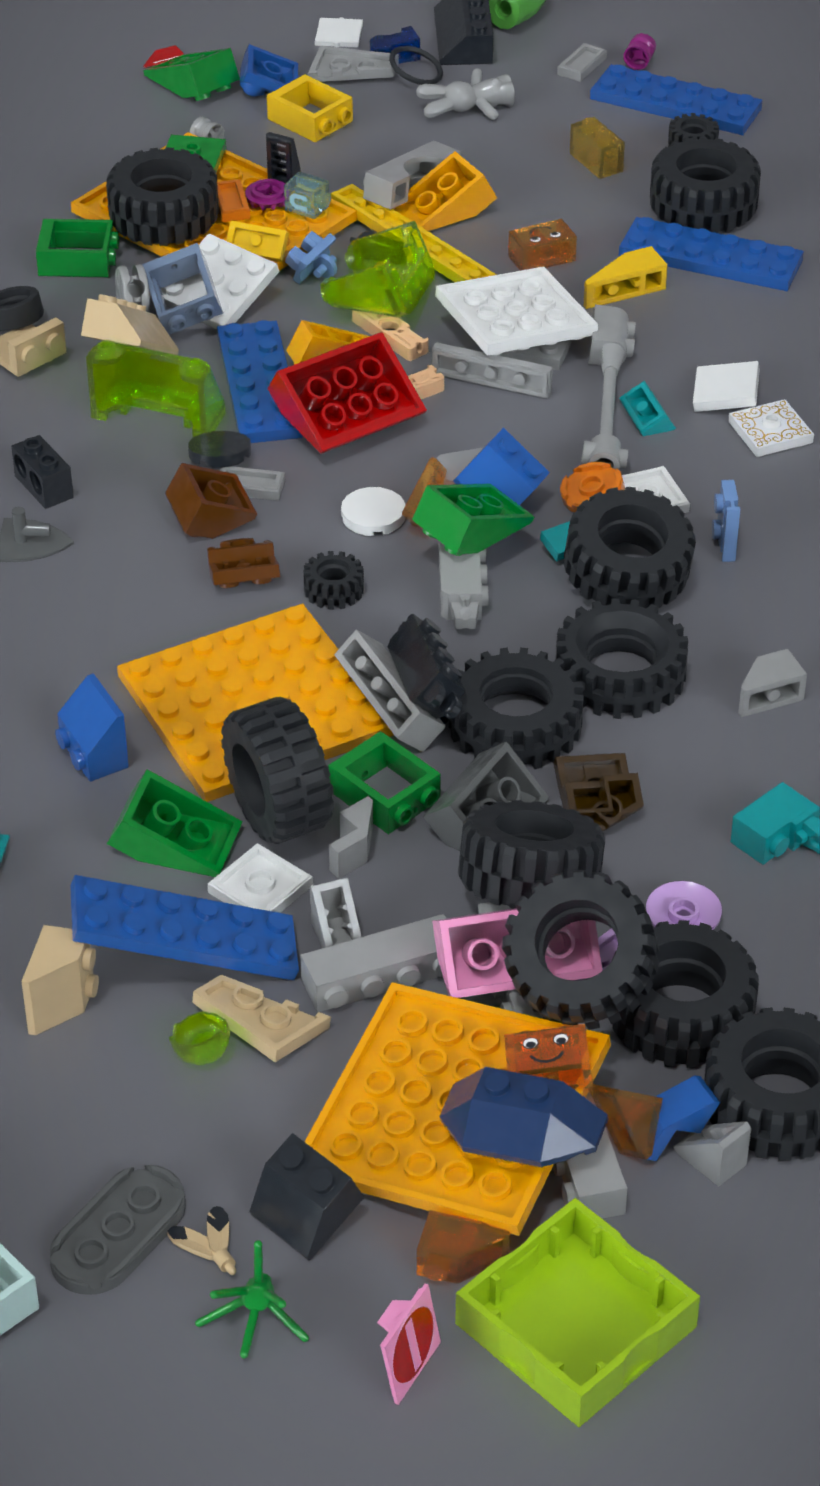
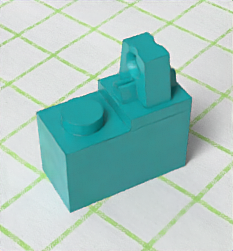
M781 782L733 816L730 843L762 865L775 856H781L787 848L794 851L801 845L820 854V807L784 782Z

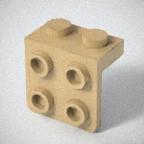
M56 317L37 327L31 324L20 329L11 330L0 336V365L17 377L27 374L31 370L67 353L64 322Z

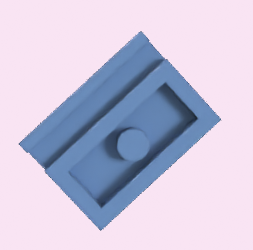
M721 480L720 494L714 495V510L716 514L718 513V519L712 520L713 539H718L720 552H722V562H732L736 560L740 506L738 507L735 481Z

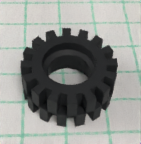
M691 113V116L682 114V118L679 116L674 117V120H671L669 124L668 148L671 143L676 141L680 143L688 138L696 140L700 137H708L707 139L715 140L719 136L718 122L713 121V118L710 116L705 118L704 114L696 116V113Z
M328 551V555L324 556L321 552L317 554V559L312 556L309 559V563L304 565V594L306 598L309 597L310 603L314 604L317 602V607L323 608L326 604L330 610H334V605H339V609H344L345 603L352 606L355 604V599L359 601L364 593V568L361 566L359 559L355 560L354 555L349 554L345 557V552L339 551L338 555H334V551Z

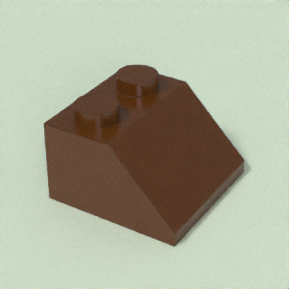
M181 463L165 492L183 531L192 537L200 536L214 539L254 520L257 516V512L237 474Z

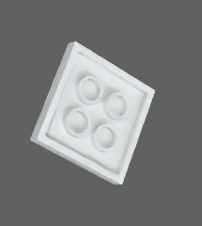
M208 234L199 244V247L207 261L223 314L202 323L217 329V326L236 323L280 272L277 263L212 234ZM201 273L161 288L165 304L170 308L207 295Z

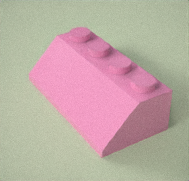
M517 908L432 921L438 962L449 996L461 998L516 989L506 970L504 963L506 954L502 949L503 937L509 935L505 927L509 915H518ZM581 920L570 923L553 936L545 953L546 965L553 975L572 981L591 978L602 972L596 923L594 920Z

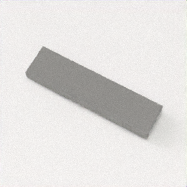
M437 342L432 347V365L437 369V373H442L444 377L547 399L551 394L552 366L499 355H486L485 352Z

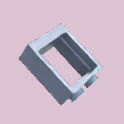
M198 243L142 264L147 275L148 286L158 318L169 335L223 314L207 261ZM201 273L207 295L167 310L161 288Z

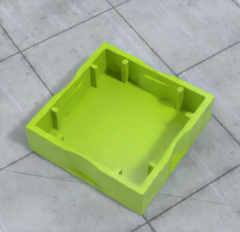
M574 1198L537 1227L520 1247L497 1259L456 1292L455 1324L577 1427H581L697 1327L700 1295L657 1261L634 1249L615 1228L578 1199Z

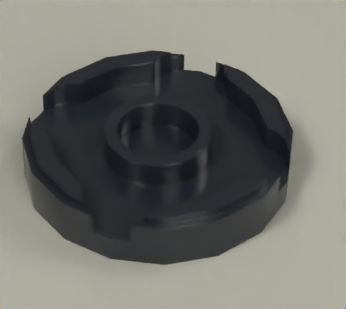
M233 431L202 433L193 437L188 442L189 458L198 465L200 460L205 461L207 466L213 468L238 465L244 461V456L250 457L251 442L246 435Z

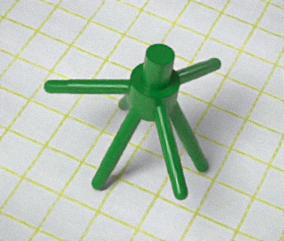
M260 1240L254 1242V1277L250 1278L245 1286L210 1292L212 1299L241 1297L195 1321L197 1327H202L244 1305L250 1310L240 1351V1357L243 1359L248 1357L259 1312L266 1308L277 1316L301 1341L307 1342L309 1340L308 1334L282 1309L286 1307V1301L274 1293L271 1277L263 1273V1250Z

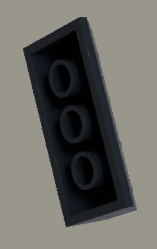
M441 0L434 7L439 63L441 65L493 64V29L489 0Z

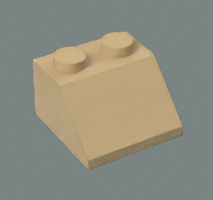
M44 925L21 981L28 1034L38 1035L84 1013L89 998H94L97 994L99 977L93 974L96 950L91 948L90 944L73 941L72 929Z

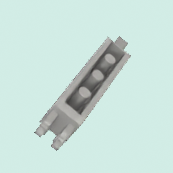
M438 541L441 616L447 620H453L455 629H476L477 620L482 619V606H488V586H482V584H487V564H481L486 563V549L479 553L456 556L447 552L444 549L445 545Z

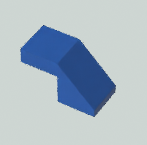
M694 1075L646 1101L625 1133L644 1160L657 1161L676 1130L701 1133L720 1102L702 1077Z

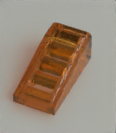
M431 457L402 511V515L412 525L421 529L422 527L416 524L412 518L427 485H444L447 469L436 458Z

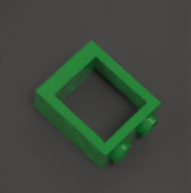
M43 219L36 248L38 276L109 277L110 267L116 264V249L119 248V233L114 232L113 220ZM56 248H102V250H76Z
M381 731L328 765L330 771L329 778L330 783L333 785L334 795L349 806L369 796L373 800V824L388 835L399 827L408 824L412 818L427 808H431L440 798L441 773ZM385 767L390 768L411 784L389 800L364 782Z

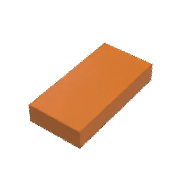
M241 180L217 182L221 221L229 222L250 219V208Z

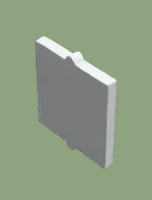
M343 17L339 19L320 18L315 46L359 47L363 20L344 19Z

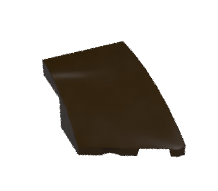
M625 753L559 756L555 758L553 765L563 808L568 810L574 809L579 811L582 816H589L593 819L594 823L600 826L602 832L643 808L644 803L638 773H629Z

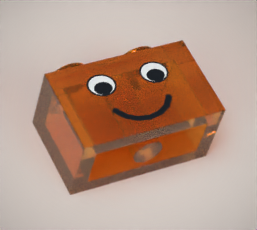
M562 218L509 231L508 256L520 271L538 267L549 268L576 261L577 236Z
M585 1024L564 1025L557 1028L521 1031L504 1035L507 1071L563 1081L574 1090L594 1087L590 1048Z

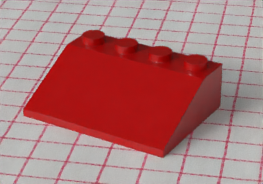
M383 332L276 372L267 388L281 414L320 454L424 414L427 411Z

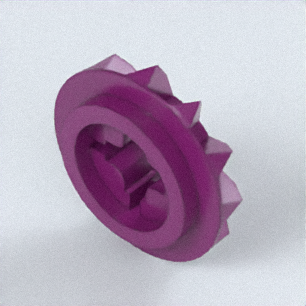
M262 179L250 184L245 190L247 202L251 203L253 208L261 207L263 211L266 208L274 210L275 207H285V203L290 201L291 189L284 182L275 179Z

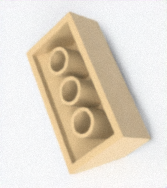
M99 294L98 300L87 298L81 336L120 346L178 356L179 349L157 316L146 312L147 306Z

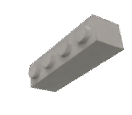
M356 629L334 654L397 739L424 752L446 727L440 718L435 719L428 711L410 701L392 656L382 643Z
M437 915L301 954V981L317 1013L386 993L392 982L413 986L417 983L443 977L437 957L432 921L446 919L445 915Z

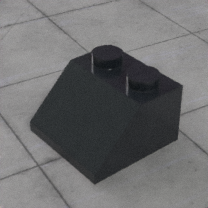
M292 1133L265 1163L249 1212L310 1261L364 1199V1196L350 1176Z

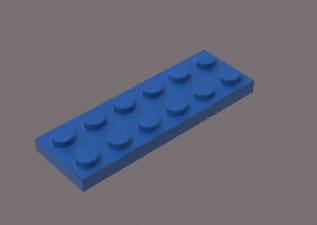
M611 64L590 89L591 100L674 119L676 116L682 118V114H687L688 116H691V113H696V116L704 114L705 118L710 116L713 118V121L718 122L719 130L744 135L762 109V99L753 98V96L748 94L740 95L728 92L723 88H710L702 86L697 82L680 81L671 76L654 75L649 71H637L626 68L623 65Z
M636 217L619 246L618 257L625 252L652 246L668 264L667 267L788 291L803 261L804 251L794 249L791 246L769 244L762 240L739 238L733 234L724 235L710 232L707 229L685 227L678 223L655 221L649 217Z
M261 320L255 323H231L217 326V336L238 433L246 435L251 443L303 438V435L281 414L267 389L276 372L288 367L277 320Z
M79 875L74 876L70 885L72 936L75 942L293 981L299 972L293 915Z

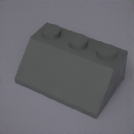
M504 742L479 753L423 817L445 845L460 851L463 822L474 809L477 810L485 804L490 806L494 802L503 801L508 803L512 802V800H522L523 802L531 803L532 801H538L544 804L549 796L510 745Z

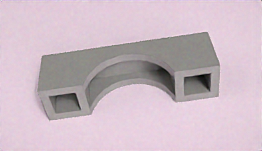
M433 140L366 171L363 180V198L391 210L408 201L410 184L417 183L454 151L459 155L461 151Z

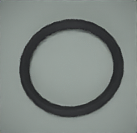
M400 46L390 53L389 61L394 71L412 83L418 85L436 84L443 76V69L439 61L433 55L420 48ZM408 51L427 58L437 68V76L431 80H424L405 73L395 62L396 54Z

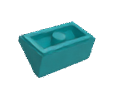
M645 380L619 398L642 436L676 429Z

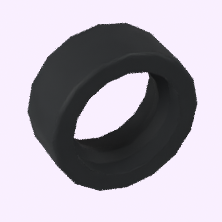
M16 286L0 290V331H10L29 326L43 316L44 309L40 294L35 287Z

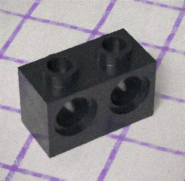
M40 435L11 445L15 477L45 509L74 498L71 467Z

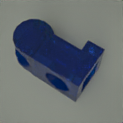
M412 26L401 28L400 33L372 37L369 41L370 51L391 53L392 50L400 46L420 48V38ZM402 51L398 53L399 64L421 60V56L413 52Z

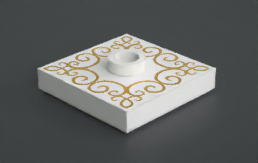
M785 399L729 413L728 422L756 457L813 443L814 433Z

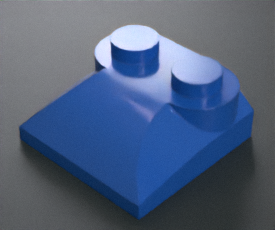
M248 44L240 67V86L247 95L256 97L264 95L265 92L270 94L298 78L297 62Z

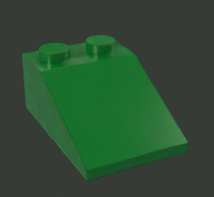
M231 48L183 54L143 70L144 76L182 98L195 97V101L210 97V92L216 90V92L232 88L230 83L240 80Z
M489 483L427 485L412 520L422 527V532L425 535L435 538L445 545L444 549L447 552L456 556H462L463 554L483 551L531 524L535 517Z
M146 769L132 790L107 844L139 862L216 877L223 868L243 821Z

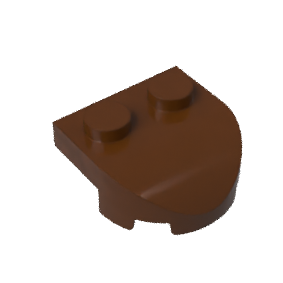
M253 538L222 541L220 548L209 547L207 549L210 578L214 585H219L221 588L237 587L239 582L252 581L254 584H265L271 582L272 578L280 577L279 563L274 556V546L270 540H265L263 543H255Z

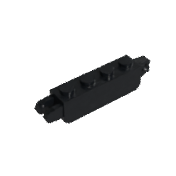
M410 614L407 621L402 622L398 631L390 639L387 646L410 701L428 711L435 719L442 718L443 716L449 720L453 719L458 715L463 706L460 699L465 693L460 680L462 675L453 665L455 660L446 650L448 645L439 635L441 632L440 628L428 618L421 620L415 614Z

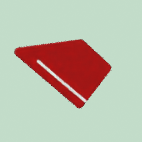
M176 45L155 50L143 68L158 65L184 53Z

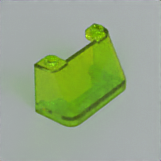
M412 221L353 240L345 253V261L349 269H352L354 273L338 278L331 276L324 279L320 284L321 295L326 303L335 308L397 318L410 315L435 277L431 257L416 222Z
M110 340L99 342L86 356L91 418L106 421L108 413L115 410H120V414L127 415L133 406L181 416L184 419V427L190 428L192 426V435L195 437L202 433L215 431L225 416V400L212 369L207 362L199 358L183 357L114 343Z

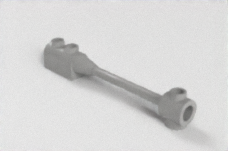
M595 304L593 319L598 323V331L593 332V335L590 336L588 364L601 366L604 375L601 424L599 435H596L591 441L584 440L581 465L589 462H605L611 464V468L619 470L620 468H626L628 449H621L619 439L612 435L616 376L626 357L633 356L636 322L629 321L628 314L621 308Z

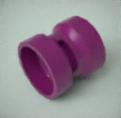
M640 33L635 35L623 54L626 65L634 70L644 69L656 51L655 40L648 34Z

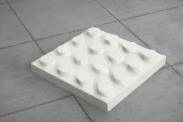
M545 267L436 286L435 297L486 355H500L503 352L513 350H527L530 347L545 344L554 345L557 342L572 339L581 340L592 336L593 332L598 331V323Z

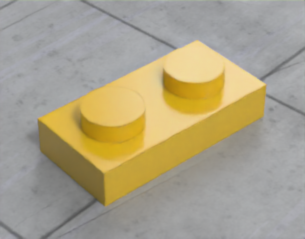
M231 221L226 241L265 259L283 262L289 232Z

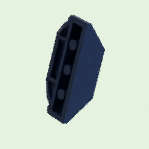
M484 1067L453 1084L439 1116L440 1121L448 1129L463 1152L538 1167L566 1161L581 1153L587 1155L596 1152L608 1122L607 1113L563 1081Z

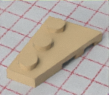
M219 975L193 991V1004L274 1062L279 1061L330 1028L331 1016L320 1012L315 1016L299 1011V1004L285 1000L281 1004L264 997L263 990L224 975Z

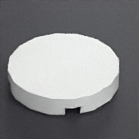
M366 487L355 490L345 497L342 501L341 516L343 517L344 525L355 533L374 536V532L383 531V535L389 534L400 528L405 521V502L400 495L392 490L382 487Z

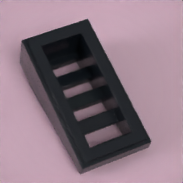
M268 132L266 134L268 179L284 182L293 191L302 182L301 168L294 138Z

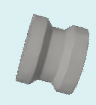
M201 116L191 125L190 133L198 137L223 139L224 127L217 122L211 123L210 119Z

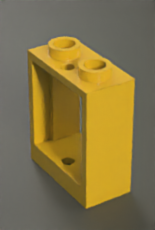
M304 74L267 95L268 120L304 138L317 142L353 121V99L351 96ZM311 103L321 108V110L312 113L303 107Z

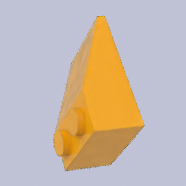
M454 151L409 189L407 202L393 209L425 230L431 231L477 216L495 201L497 196L485 176Z

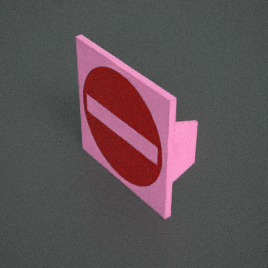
M424 1284L422 1288H419L411 1301L392 1300L377 1322L388 1332L380 1346L394 1403L397 1405L402 1401L441 1343L428 1284Z

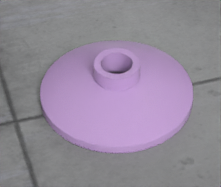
M674 881L659 886L649 895L646 903V912L649 914L654 927L659 922L668 921L669 924H678L679 920H687L692 925L699 926L700 922L711 925L712 930H714L720 922L722 906L718 897L707 887L689 881Z

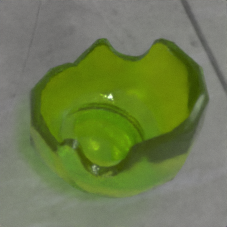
M201 1011L188 1015L180 1023H174L172 1026V1036L168 1038L174 1052L185 1063L201 1066L215 1062L224 1054L230 1040V1029L226 1019L218 1014Z

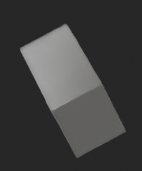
M369 796L340 812V839L329 844V871L338 879L368 862L373 830V800Z

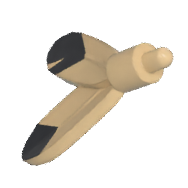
M213 1207L208 1213L207 1236L184 1226H172L167 1230L169 1239L179 1248L202 1258L214 1260L222 1272H228L230 1275L236 1274V1268L234 1267L236 1262L227 1251L229 1245V1218L222 1207Z

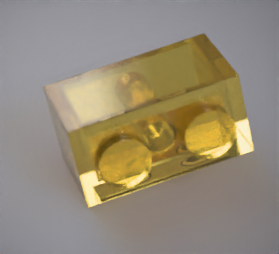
M595 117L585 118L582 121L571 124L570 154L599 179L623 172L625 142Z

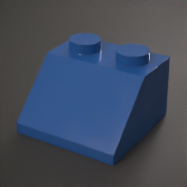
M503 427L458 474L453 482L455 484L491 483L518 505H521L550 472Z
M95 674L87 675L57 713L59 729L55 730V735L59 746L69 751L75 769L77 771L82 770L91 782L129 768L124 714Z

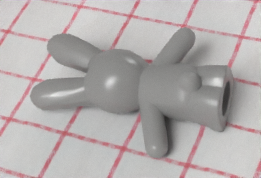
M475 68L472 71L470 84L464 81H454L447 86L422 84L418 86L416 94L422 99H439L427 104L424 108V116L428 118L441 115L450 110L466 112L476 105L489 119L496 120L499 115L494 107L497 105L513 107L515 91L510 75L504 74L482 81V70Z

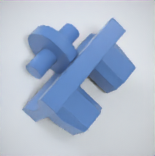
M311 231L301 244V247L308 254L297 246L292 248L286 257L285 263L296 271L293 280L300 285L312 272L317 278H332L337 273V259L334 255H330L329 247L337 238L329 233L323 239Z

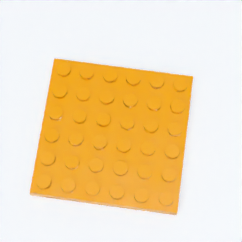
M303 603L117 666L118 677L198 794L207 802L235 793L223 756L225 754L222 748L221 740L223 735L221 731L224 725L223 722L228 715L238 709L274 697L290 699L300 707V712L305 713L309 719L308 723L315 730L318 743L322 746L325 754V760L351 751L380 731L389 737L394 736L393 732L334 654L338 648Z
M392 982L309 1132L305 1143L350 1176L361 1193L520 1236L554 1164L538 1167L463 1152L439 1117L453 1084L484 1067L563 1081L586 1098L611 1046L610 1036L588 1029ZM564 1033L568 1035L569 1040L565 1044L558 1045L553 1042V1038L557 1034ZM527 1038H536L539 1043L535 1048L527 1049L523 1046V1041ZM561 1051H564V1054L559 1059L548 1063H540L530 1058L533 1055L539 1060H550L557 1057Z

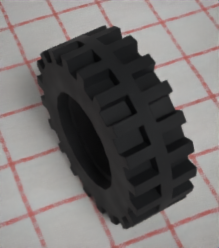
M618 598L611 599V605L603 606L600 601L592 602V609L588 611L582 606L576 609L575 619L570 616L564 619L563 628H559L557 632L555 660L560 658L564 661V671L573 668L577 673L576 682L581 681L583 685V708L587 705L593 707V714L601 716L603 711L613 712V718L621 719V713H632L633 718L642 717L643 710L649 709L655 714L660 712V703L663 702L670 706L674 703L675 693L681 695L684 682L686 681L688 636H683L684 627L681 623L673 625V615L669 612L664 615L658 614V606L653 604L648 608H643L639 606V600L632 599L630 605L620 604ZM622 651L641 656L652 666L638 671L619 672L603 669L592 664L590 661L594 657L607 652Z
M507 647L500 648L499 655L491 656L488 651L483 652L479 662H475L470 658L465 662V671L457 669L462 675L460 680L465 693L460 697L463 705L457 716L449 720V728H451L453 742L460 741V751L467 754L473 751L475 759L479 753L507 742L523 764H532L534 769L542 768L543 760L549 759L553 763L555 758L560 756V751L569 754L573 750V741H579L583 715V685L581 681L576 682L577 673L573 668L564 671V661L560 658L552 662L548 660V653L540 651L535 656L528 654V648L520 647L519 653H509ZM521 694L536 697L548 705L541 711L531 715L510 716L500 714L488 708L484 702L499 695Z

